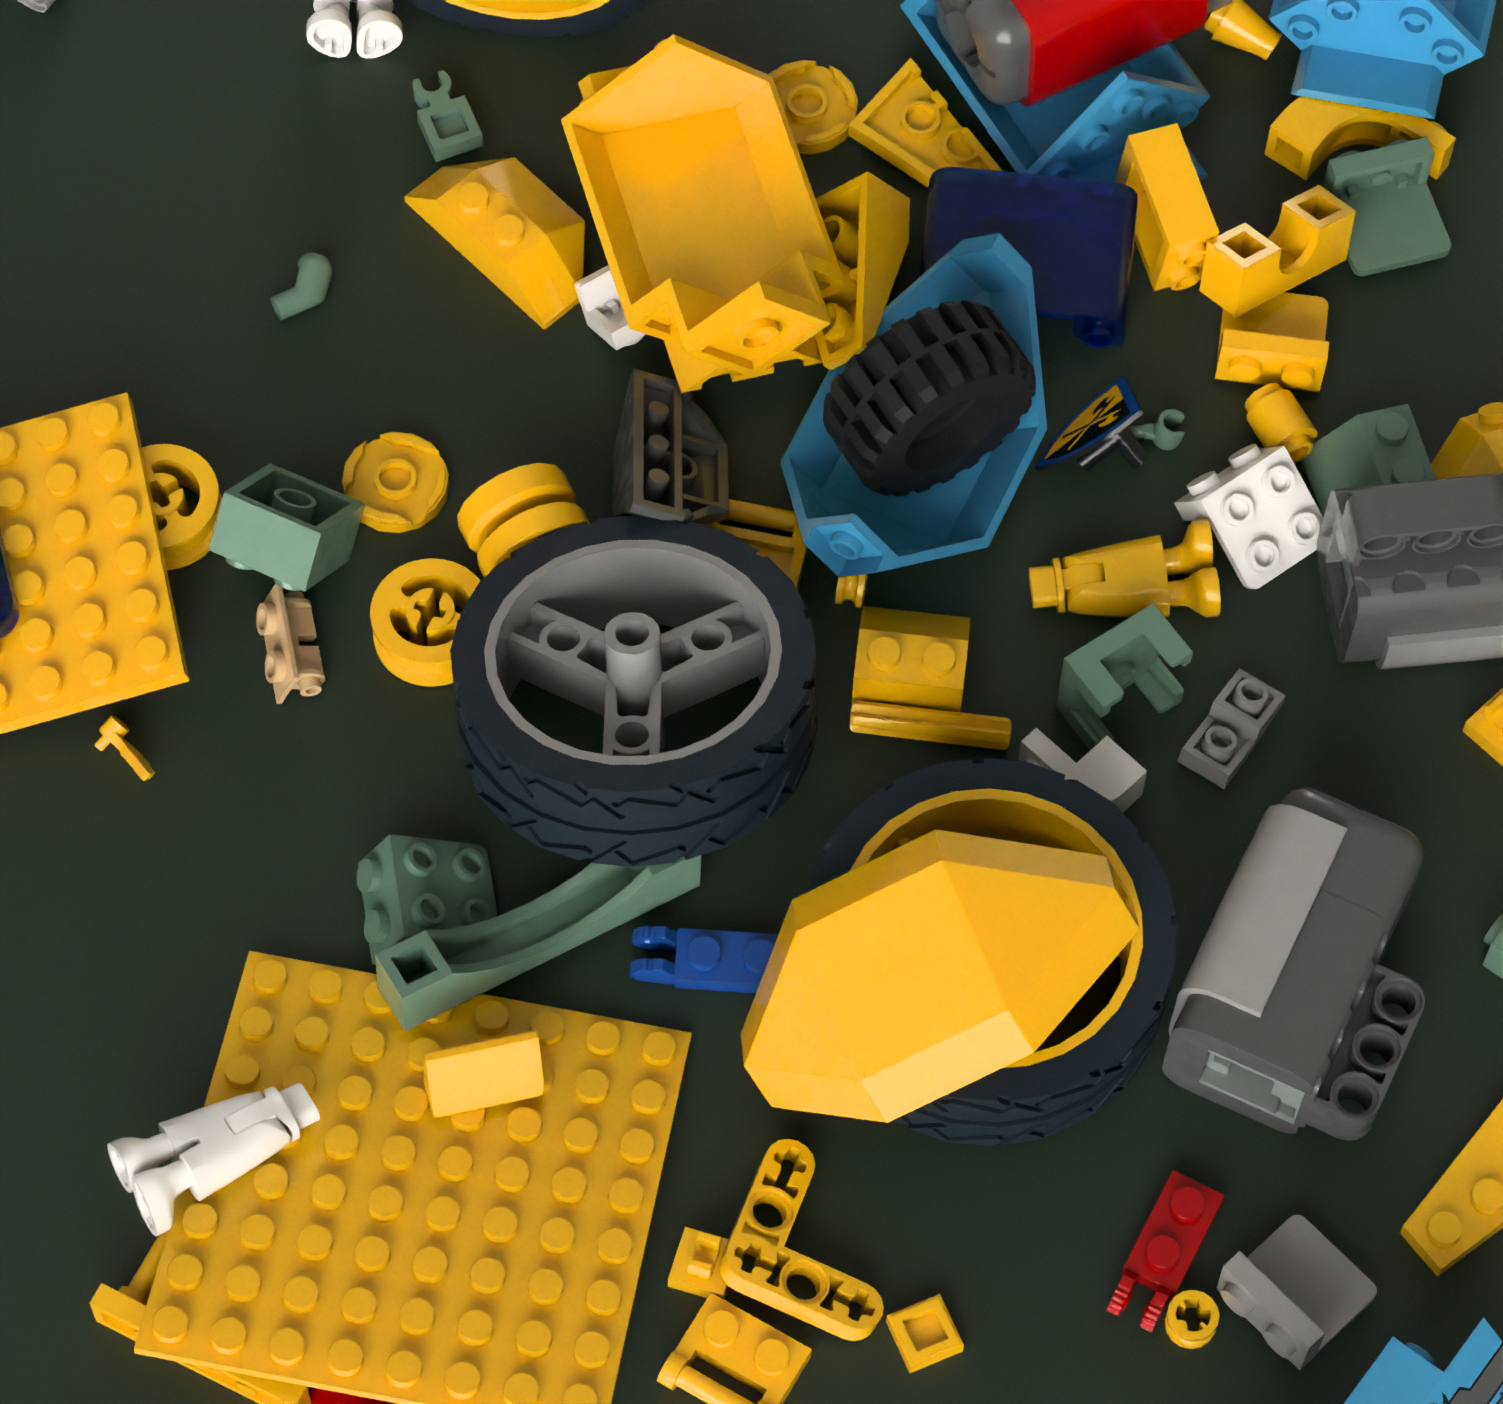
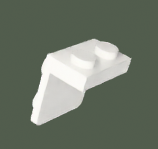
M1251 444L1240 449L1228 458L1231 466L1219 474H1216L1215 471H1210L1197 477L1186 486L1190 493L1174 502L1183 521L1209 520L1212 531L1242 585L1247 589L1262 587L1317 550V540L1323 515L1285 446L1258 448L1257 444Z

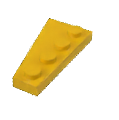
M1503 1099L1404 1223L1400 1231L1403 1238L1437 1277L1503 1228Z

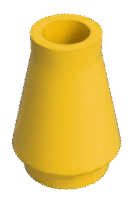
M1232 0L1231 4L1212 12L1203 27L1213 34L1212 40L1252 53L1266 61L1282 37L1281 33L1274 30L1244 0Z

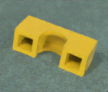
M1317 185L1282 203L1279 221L1268 238L1246 222L1207 241L1199 291L1235 318L1346 261L1356 210L1322 186Z

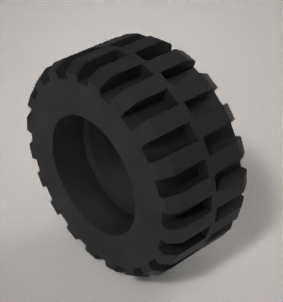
M952 300L942 302L939 307L934 309L926 307L916 311L915 316L907 320L902 318L890 326L891 329L880 337L876 335L867 342L866 348L859 355L854 354L845 364L846 369L844 372L837 374L832 381L831 392L826 394L824 400L823 422L825 429L865 487L870 488L871 491L886 496L892 494L900 497L907 496L910 491L920 493L929 490L932 485L939 482L943 484L955 478V474L967 468L968 470L979 463V459L987 452H993L1002 444V439L1017 428L1020 424L1021 415L1027 414L1032 405L1031 397L1035 396V370L998 316L989 307L968 300H962L960 303Z

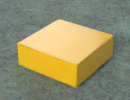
M940 1294L891 1313L886 1317L887 1326L909 1373L963 1352L964 1344Z

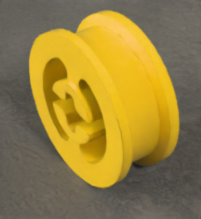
M154 444L142 447L167 570L188 566L209 552L211 538L222 501L216 475L212 467L202 456L186 447L173 444ZM179 485L189 488L200 497L198 505L191 515L183 488H180Z
M436 558L415 560L389 573L378 585L370 606L375 650L383 665L396 677L411 684L427 687L452 684L453 673L450 650L457 621L461 615L455 611L454 604L463 609L479 584L480 579L469 569L458 563ZM435 599H440V601H439L440 617H436V616H437V610H436V601H435ZM423 627L427 628V629H426V633H427L428 646H423V644H424V632H423ZM397 632H407L409 641L402 638Z

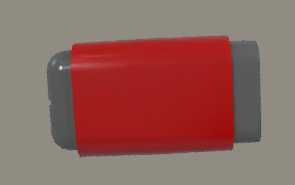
M936 0V22L941 34L959 61L964 64L965 70L986 99L991 103L1002 106L1019 101L1028 107L1117 68L1203 27L1207 14L1231 4L1232 0Z

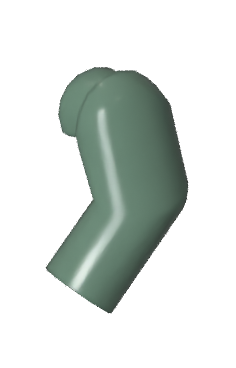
M316 252L304 254L298 261L299 271L295 287L270 297L273 309L280 321L315 307L325 300L332 277L331 263L327 257Z

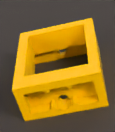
M1178 123L1128 135L1115 177L1114 187L1154 291L1169 287L1175 291L1187 289L1201 279L1207 241L1218 236L1217 224Z

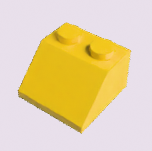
M863 606L854 669L852 704L856 700L961 712L971 618Z

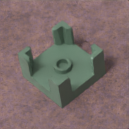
M1154 603L1064 658L1056 709L1089 750L1095 747L1105 736L1114 741L1113 735L1098 716L1102 718L1110 712V707L1122 700L1123 690L1133 683L1136 684L1159 713H1164L1182 702L1184 689L1161 661L1159 654L1169 666L1176 667L1181 664L1184 667L1191 663L1193 651Z

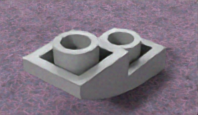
M1239 668L1213 701L1208 716L1183 746L1177 762L1225 789L1268 728L1283 704L1286 695Z

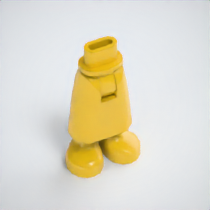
M1208 519L1193 520L1187 527L1182 543L1168 549H1163L1160 535L1071 554L1063 557L1061 563L1058 557L1052 558L1051 565L1028 567L1033 608L1056 606L1058 613L1070 611L1076 614L1105 617H1131L1152 603L1155 604L1164 617L1170 616V606L1189 607L1206 618L1218 617L1221 611L1220 585L1216 567H1213V540ZM1176 574L1190 575L1188 578L1168 581L1167 575Z

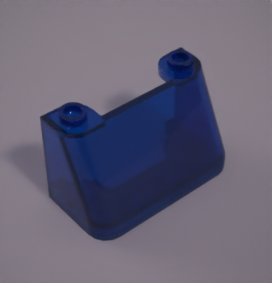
M963 167L938 169L932 173L929 179L920 276L961 240L1000 233L1032 267L1037 317L1073 320L1074 335L1087 346L1093 348L1123 347L1138 195L1133 188L1116 182Z

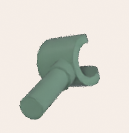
M1167 409L1160 414L1155 424L1127 426V428L1136 439H1152L1154 444L1160 449L1166 451L1173 450L1181 443L1185 432H1173L1167 428L1179 427L1185 416L1179 410Z

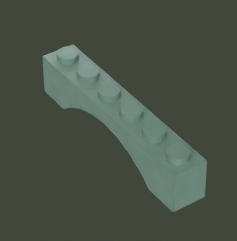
M702 855L685 860L683 856L675 863L639 867L590 863L582 871L555 889L500 916L466 926L424 930L375 954L378 990L403 1030L407 1031L699 887Z

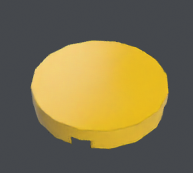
M800 60L783 64L768 75L773 77L799 153L812 155L830 151L847 139L849 123L857 116L858 98L852 82L840 70L830 65L829 69L823 66H816L817 61Z
M392 431L380 434V439L373 440L368 444L366 440L357 446L345 463L342 486L344 495L365 503L361 523L380 532L403 533L419 529L437 517L447 501L450 482L446 463H444V460L439 455V451L431 442L413 433Z

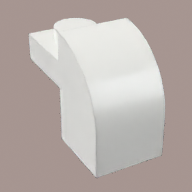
M1035 728L1020 744L1018 761H1026L1065 774L1064 780H1078L1112 801L1122 813L1143 793L1147 770L1108 736H1105L1077 763L1038 728Z

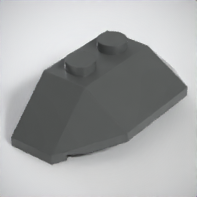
M633 369L613 448V517L639 515L658 520H678L679 523L693 521L705 524L726 520L728 516V444L707 414L691 400L693 395L691 391L686 393L680 392L677 380Z

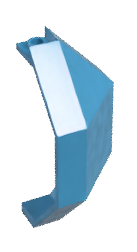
M1000 233L961 240L885 307L876 335L880 337L891 329L890 326L902 318L907 320L915 316L916 311L926 307L937 308L942 302L953 300L960 303L962 300H968L989 307L998 316L1035 370L1036 389L1035 396L1031 397L1032 405L1027 414L1021 415L1020 424L1017 428L1002 439V444L993 452L989 451L979 459L980 462L967 470L965 468L955 474V478L943 484L941 482L936 483L929 490L920 493L910 491L907 496L897 497L892 494L886 496L871 491L870 488L864 486L825 429L823 413L826 394L831 392V383L836 375L842 374L846 367L843 364L833 370H828L780 464L804 544L838 577L878 573L988 548L1047 431L1032 267Z

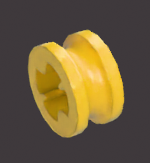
M869 574L838 577L835 604L842 605L844 601L850 600L854 602L855 607L862 608Z
M1187 1290L1179 1293L1168 1306L1164 1322L1166 1333L1180 1347L1187 1349L1203 1347L1215 1335L1220 1317L1218 1306L1204 1292ZM1186 1308H1195L1197 1317L1207 1319L1208 1325L1201 1322L1198 1331L1187 1330L1186 1321L1177 1320L1176 1314L1183 1317Z

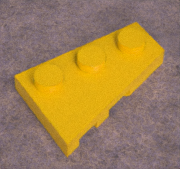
M910 58L849 123L848 136L969 216H972L1002 183L1003 170L969 128L962 127L947 109V101L938 90L933 92L921 77V69Z

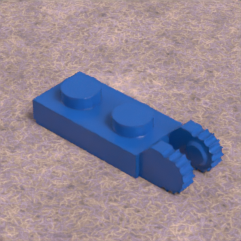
M666 926L637 927L632 933L633 946L648 951L676 952L675 964L658 958L635 959V961L630 963L629 975L631 976L630 978H634V980L639 982L674 984L676 989L756 993L779 934L678 928V931H675Z

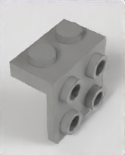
M1292 1215L1248 1257L1241 1251L1235 1254L1223 1266L1216 1290L1221 1294L1227 1306L1237 1315L1245 1317L1263 1334L1267 1344L1278 1355L1288 1359L1299 1370L1305 1367L1369 1306L1377 1294L1375 1284L1302 1215Z

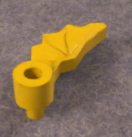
M111 715L99 728L102 736L94 744L95 747L103 751L111 742L120 751V755L128 762L140 779L143 781L149 780L156 772L143 755L124 739L125 735L130 731L127 725L116 716Z

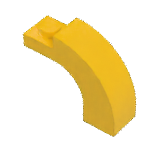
M1300 96L1289 104L1270 125L1264 155L1307 181L1330 154L1343 147L1359 144L1385 147L1387 144L1400 139L1411 141L1427 137L1434 152L1428 175L1437 180L1449 166L1456 137L1449 134L1439 123L1428 121L1423 117Z

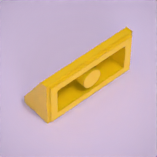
M537 1030L426 1052L424 1054V1087L432 1115L439 1118L543 1095L544 1078Z

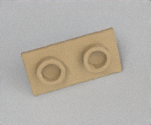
M275 583L265 601L258 606L256 627L258 633L264 635L266 644V679L269 683H273L276 704H282L291 689H299L302 696L319 694L322 691L321 685L325 682V675L319 646H299V641L313 642L317 637L310 600L304 598V594L300 591H291L283 594V588Z

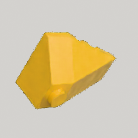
M868 171L815 198L845 280L843 284L823 297L831 324L814 335L823 366L829 370L847 363L854 354L859 355L866 348V343L875 337L909 243L910 198Z

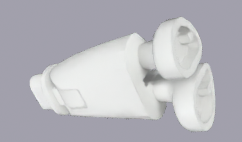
M313 0L315 13L307 20L306 37L308 43L313 48L325 55L342 58L350 53L352 27L349 20V8L352 1L356 3V18H358L356 48L360 57L366 59L377 58L390 53L400 45L403 39L402 22L392 13L393 0Z
M300 1082L280 1092L272 1086L264 1089V1094L260 1091L243 1094L158 1123L160 1134L148 1139L124 1137L108 1143L107 1149L114 1170L125 1190L129 1193L134 1192L140 1213L154 1236H158L172 1227L174 1222V1200L184 1190L189 1188L198 1201L203 1200L276 1154L290 1140L292 1142L300 1138V1129L320 1120L317 1107ZM170 1159H171L172 1162H173V1163L168 1164V1165H166V1166L157 1168L158 1165H160V1164H162V1163H164V1162H166V1161H168V1160H170Z

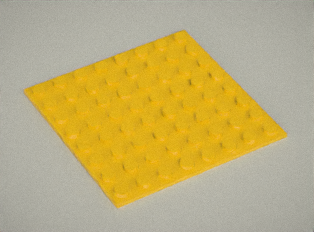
M249 951L204 1107L247 1093L260 1091L264 1094V1089L272 1086L280 1092L300 1082L317 1107L320 1120L300 1129V1138L294 1142L290 1140L276 1154L203 1200L198 1201L189 1188L178 1195L174 1208V1222L166 1235L135 1342L134 1354L396 1404H612L692 1033L486 994H480L404 1031L378 990L377 974ZM537 1030L544 1078L543 1095L439 1118L432 1115L424 1087V1054L426 1052Z

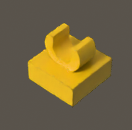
M1503 688L1465 722L1462 730L1501 766H1503Z
M685 1227L668 1277V1287L703 1298H707L712 1292L725 1299L728 1285L721 1277L719 1266L729 1239Z

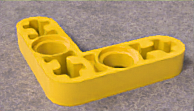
M792 1139L778 1140L767 1150L753 1179L720 1260L719 1269L721 1277L735 1291L835 1336L850 1341L863 1340L872 1333L883 1316L884 1305L882 1297L877 1290L861 1280L785 1247L813 1177L815 1160L809 1148L801 1142ZM785 1159L791 1161L794 1165L793 1173L786 1183L784 1190L774 1187V1184L781 1171V1163ZM763 1203L774 1206L782 1216V1224L772 1228L761 1225L754 1217L753 1207ZM745 1254L755 1258V1268L751 1273L741 1269V1259ZM777 1265L782 1270L777 1276L774 1285L767 1283L772 1274L771 1271L774 1266ZM792 1275L807 1277L815 1285L816 1296L807 1300L795 1297L787 1287V1278ZM830 1289L836 1293L830 1301L832 1303L829 1308L825 1309L821 1307V1304ZM852 1301L861 1305L860 1314L862 1316L858 1321L848 1317V1306Z

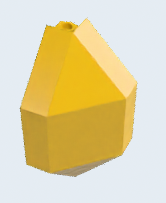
M935 829L791 901L740 1034L744 1067L771 1107L889 1123L1035 1053L1140 930L1132 898L1107 856Z

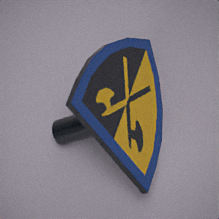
M1122 375L1085 405L1049 444L1034 468L1037 471L1058 467L1076 459L1087 472L1116 449L1132 468L1142 465L1148 459L1149 454L1128 430L1127 426L1144 413L1127 378Z

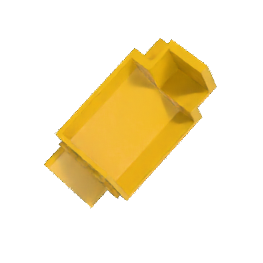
M673 34L669 38L657 43L652 51L631 66L588 74L580 80L578 85L583 100L577 108L561 119L565 135L629 329L664 341L680 392L686 393L702 389V384L708 379L724 374H730L732 382L774 373V363L797 358L802 360L804 366L822 363L814 335L831 324L823 297L843 284L845 280L773 77Z

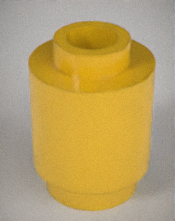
M1270 383L1257 389L1247 398L1244 405L1248 412L1246 420L1264 448L1285 446L1294 463L1309 455L1313 449V443L1317 438L1318 432L1290 390L1283 389L1279 383Z

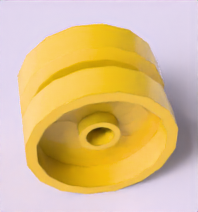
M547 463L523 465L497 475L478 487L464 501L457 514L458 527L468 547L477 554L478 567L484 577L505 558L510 560L516 550L549 532L587 521L588 525L591 524L585 511L576 504L575 492L565 473L556 465Z

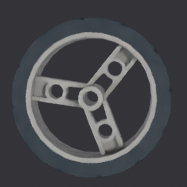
M639 515L601 518L589 525L585 521L549 532L516 550L510 560L505 558L477 585L461 611L450 650L462 759L468 760L469 765L464 767L479 798L502 822L509 821L513 824L510 829L537 846L579 861L591 858V863L639 867L675 863L683 856L685 860L725 848L757 829L764 819L767 821L795 792L809 766L817 730L816 645L811 618L805 617L803 611L807 610V607L793 581L768 556L761 557L756 554L759 551L758 549L726 531L693 521L679 523L678 520H658ZM659 625L676 627L660 635ZM759 678L762 685L757 695L734 721L706 739L678 750L663 752L666 744V717L751 679ZM520 679L604 716L603 754L579 750L548 737L527 722L509 701Z

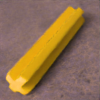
M861 700L853 702L849 720L850 730L855 733L999 750L1008 749L1012 730L1011 720L1006 717Z

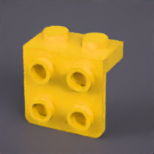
M1284 292L1236 318L1222 308L1215 379L1258 385L1279 383L1282 388L1320 392L1329 352V342L1325 341L1329 307L1327 300L1319 296Z

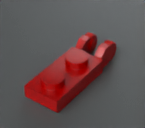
M1173 1170L1123 1266V1276L1112 1296L1107 1311L1119 1317L1121 1312L1126 1310L1133 1295L1132 1291L1138 1282L1156 1291L1142 1313V1322L1140 1324V1328L1152 1333L1169 1299H1173L1177 1295L1223 1203L1225 1195Z

